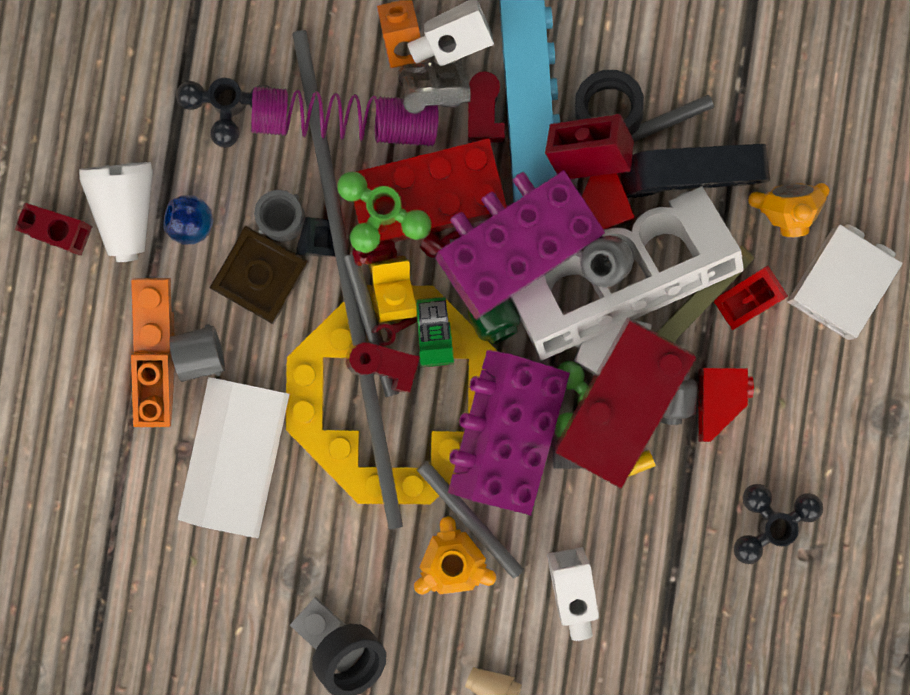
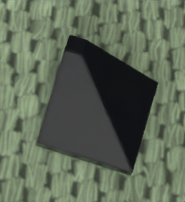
M305 218L296 248L297 255L336 257L328 219Z

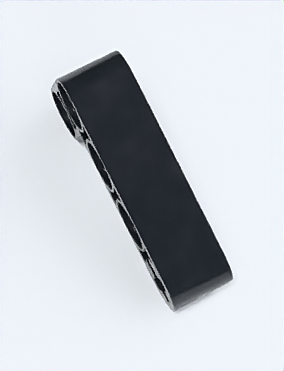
M766 144L655 149L638 152L632 155L631 170L629 172H621L622 186L627 198L651 196L662 191L697 189L702 186L703 188H717L766 183L770 181Z

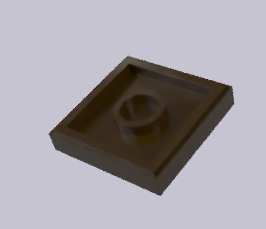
M245 225L209 288L274 325L308 266L309 261Z

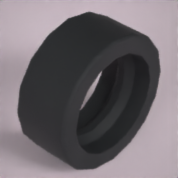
M602 70L591 74L581 83L575 95L576 119L592 118L588 111V102L595 93L605 89H616L625 93L631 102V111L623 121L630 135H633L643 120L644 95L639 83L629 74L619 70Z
M347 624L336 628L320 642L313 656L312 669L330 694L358 695L373 686L382 675L386 665L387 652L369 628L362 624ZM365 648L361 658L355 665L346 671L334 673L337 665L346 655L354 650Z

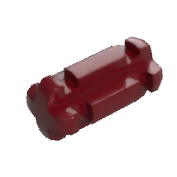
M388 240L387 242L380 241L373 251L367 253L359 252L353 248L352 255L354 256V263L362 266V264L368 265L393 259L397 256L395 242Z

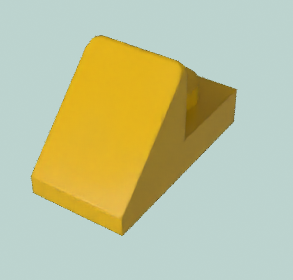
M403 255L368 264L380 322L417 317V308L410 281L409 260Z

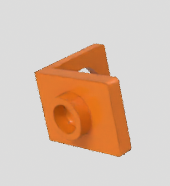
M400 0L378 5L377 9L390 68L414 64L415 61L411 54L399 56L394 52L395 47L399 43L412 42L421 38L413 1Z

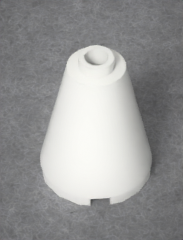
M151 162L79 169V179L108 256H116V262L138 260V253L145 252L153 175Z

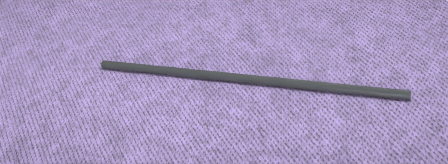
M299 30L293 32L292 35L308 112L312 95L315 91H318L307 32ZM316 95L309 122L352 344L354 346L363 342L367 343V339L343 259L344 256L350 255L327 134L324 139L321 137L320 110ZM374 375L359 376L388 529L401 528L403 523Z

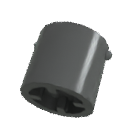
M283 190L269 191L261 196L256 203L254 211L255 221L259 227L258 232L260 234L264 233L272 240L279 242L291 241L298 237L306 218L305 211L298 201L299 196L297 194L292 195L288 191Z
M206 324L205 328L170 336L171 355L176 373L181 382L212 374L220 376L225 371L223 350L214 326Z

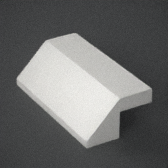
M208 377L177 520L204 528L259 538L289 394Z

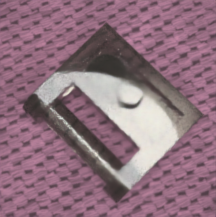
M455 60L442 66L438 62L406 64L398 70V80L405 91L403 96L404 107L410 113H419L425 106L441 105L450 108L459 106L461 103L471 102L470 87L461 60ZM427 80L429 87H418L419 81Z

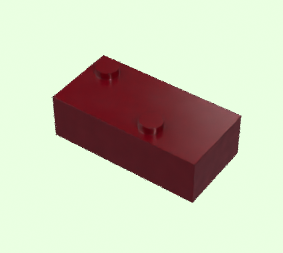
M627 317L555 445V453L622 489L693 365L696 356L687 349Z

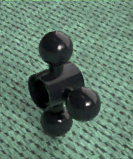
M230 78L215 80L210 85L209 90H204L195 81H187L182 83L177 89L176 98L180 106L187 110H196L203 103H211L220 114L219 120L211 127V139L217 146L228 148L233 146L239 139V128L232 121V117L241 113L245 105H250L252 108L253 89L251 92H243L239 85ZM258 85V86H257V88H258L259 86H260L261 88H262L263 86H264V88H266V87L270 88V86H268V85ZM225 90L236 92L235 100L229 105H221L218 102L220 94Z
M762 484L748 486L743 493L742 500L744 506L749 511L761 514L762 518L759 522L760 534L756 537L744 535L738 538L734 544V555L743 564H754L761 559L763 547L771 543L781 547L792 544L799 532L797 523L800 521L810 523L821 517L823 513L821 499L812 493L802 494L795 500L794 510L786 514L774 511L771 508L772 494L766 486ZM781 518L786 523V533L783 537L775 539L771 535L770 527L776 519Z

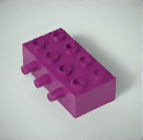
M562 171L537 188L534 187L525 172L518 174L513 178V182L523 197L504 208L494 192L487 194L482 198V202L492 217L475 228L472 227L463 212L456 214L450 219L461 237L438 251L435 259L476 320L577 255L588 244L605 234V231L565 171Z
M487 350L482 367L484 370H481L480 377L474 376L469 384L470 389L475 391L470 414L463 413L460 417V426L465 428L460 450L454 449L450 453L449 460L452 464H455L453 473L456 474L452 475L448 493L474 502L531 516L570 373L512 354Z

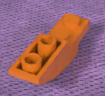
M133 278L131 280L134 353L131 354L133 427H170L173 409L174 363L169 339L170 336L175 335L174 312H172L171 278Z

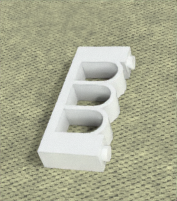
M703 186L693 191L684 192L677 198L670 200V208L658 207L646 211L633 224L632 232L625 228L604 230L605 234L603 236L619 237L628 244L632 250L633 258L640 265L646 279L612 294L608 287L592 284L600 299L563 315L551 290L554 284L565 276L581 275L585 277L580 264L581 251L511 297L520 315L521 322L541 361L623 325L627 317L634 320L744 271L741 249ZM673 234L684 241L693 258L659 273L645 245L657 235Z

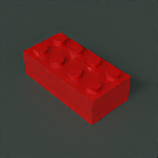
M489 138L355 171L365 178L367 188L370 190L380 186L394 189L399 195L402 209L405 211L421 210L425 212L431 220L429 234L455 228L450 219L460 212L464 213L470 224L491 218L492 215L482 202V198L491 192L495 193L504 208L507 207ZM381 197L374 204L375 212L381 215L391 213L395 207V202L390 197ZM361 199L353 201L359 224L366 223L370 217L366 202ZM398 221L388 225L381 224L378 228L380 241L387 242L392 240L396 243L410 239L404 234L402 225Z

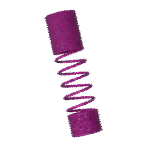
M255 86L253 89L252 133L255 132L257 134L259 132L260 134L266 133L268 135L270 133L271 135L281 134L286 136L289 130L295 98L298 93L303 137L307 135L312 107L317 95L320 110L321 137L323 139L326 137L330 112L336 96L339 109L341 140L345 138L348 117L355 98L358 108L359 140L361 142L364 139L367 117L373 99L376 103L375 141L377 143H398L399 145L409 144L410 146L423 145L424 147L427 145L428 147H433L436 142L439 110L438 103L435 100L422 101L421 99L414 100V98L411 100L410 98H386L385 96L383 98L380 96L377 99L373 95L368 101L362 124L360 100L354 94L349 100L343 124L341 99L339 94L335 92L331 96L324 124L322 98L320 93L315 91L309 104L305 123L303 98L298 89L293 93L288 117V91L286 88L283 90L282 88L276 89L274 87L272 89L271 87L264 88V86L257 88Z

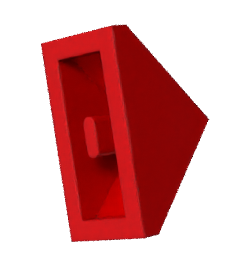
M767 265L718 296L713 302L733 331L781 302L788 295Z

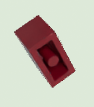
M620 114L560 122L549 125L545 154L556 174L558 175L565 171L569 179L629 172L631 170L634 141Z

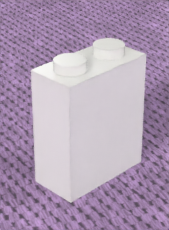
M846 224L844 227L838 225L831 229L787 300L789 304L847 340L858 337L903 264L894 258L896 253L890 248L878 243L876 246L863 239L865 234L849 224Z

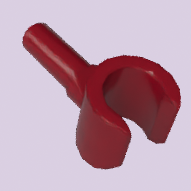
M455 230L440 240L432 232L421 242L419 247L428 257L435 258L438 251L450 244V240L460 238L461 236Z
M417 317L403 319L391 325H375L371 333L378 332L382 328L385 329L387 339L377 345L388 346L395 341L397 333L417 323L418 320Z

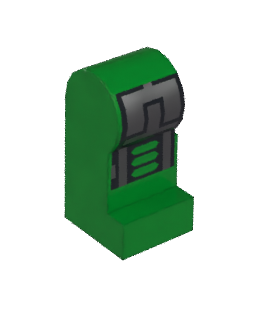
M446 296L416 299L421 368L454 365Z

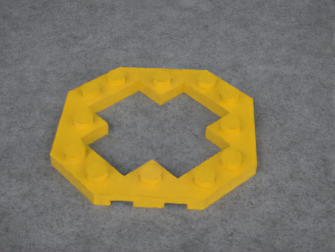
M367 285L377 320L380 322L373 285ZM412 286L415 304L416 299L444 297L434 286ZM446 299L454 359H469L468 413L470 414L475 396V391L470 389V381L474 376L480 377L481 370H484L482 367L487 350H497L488 341L481 340L474 327ZM342 302L287 356L286 393L289 394L286 408V431L357 504H384L377 467H359V431L323 430L324 358H345L348 350L353 346L345 302ZM403 319L387 321L386 323H397ZM432 431L431 465L450 485L452 475L456 474L453 473L455 464H452L449 460L450 453L454 449L460 450L464 432ZM392 467L399 504L431 505L439 497L435 490L417 471L419 467Z

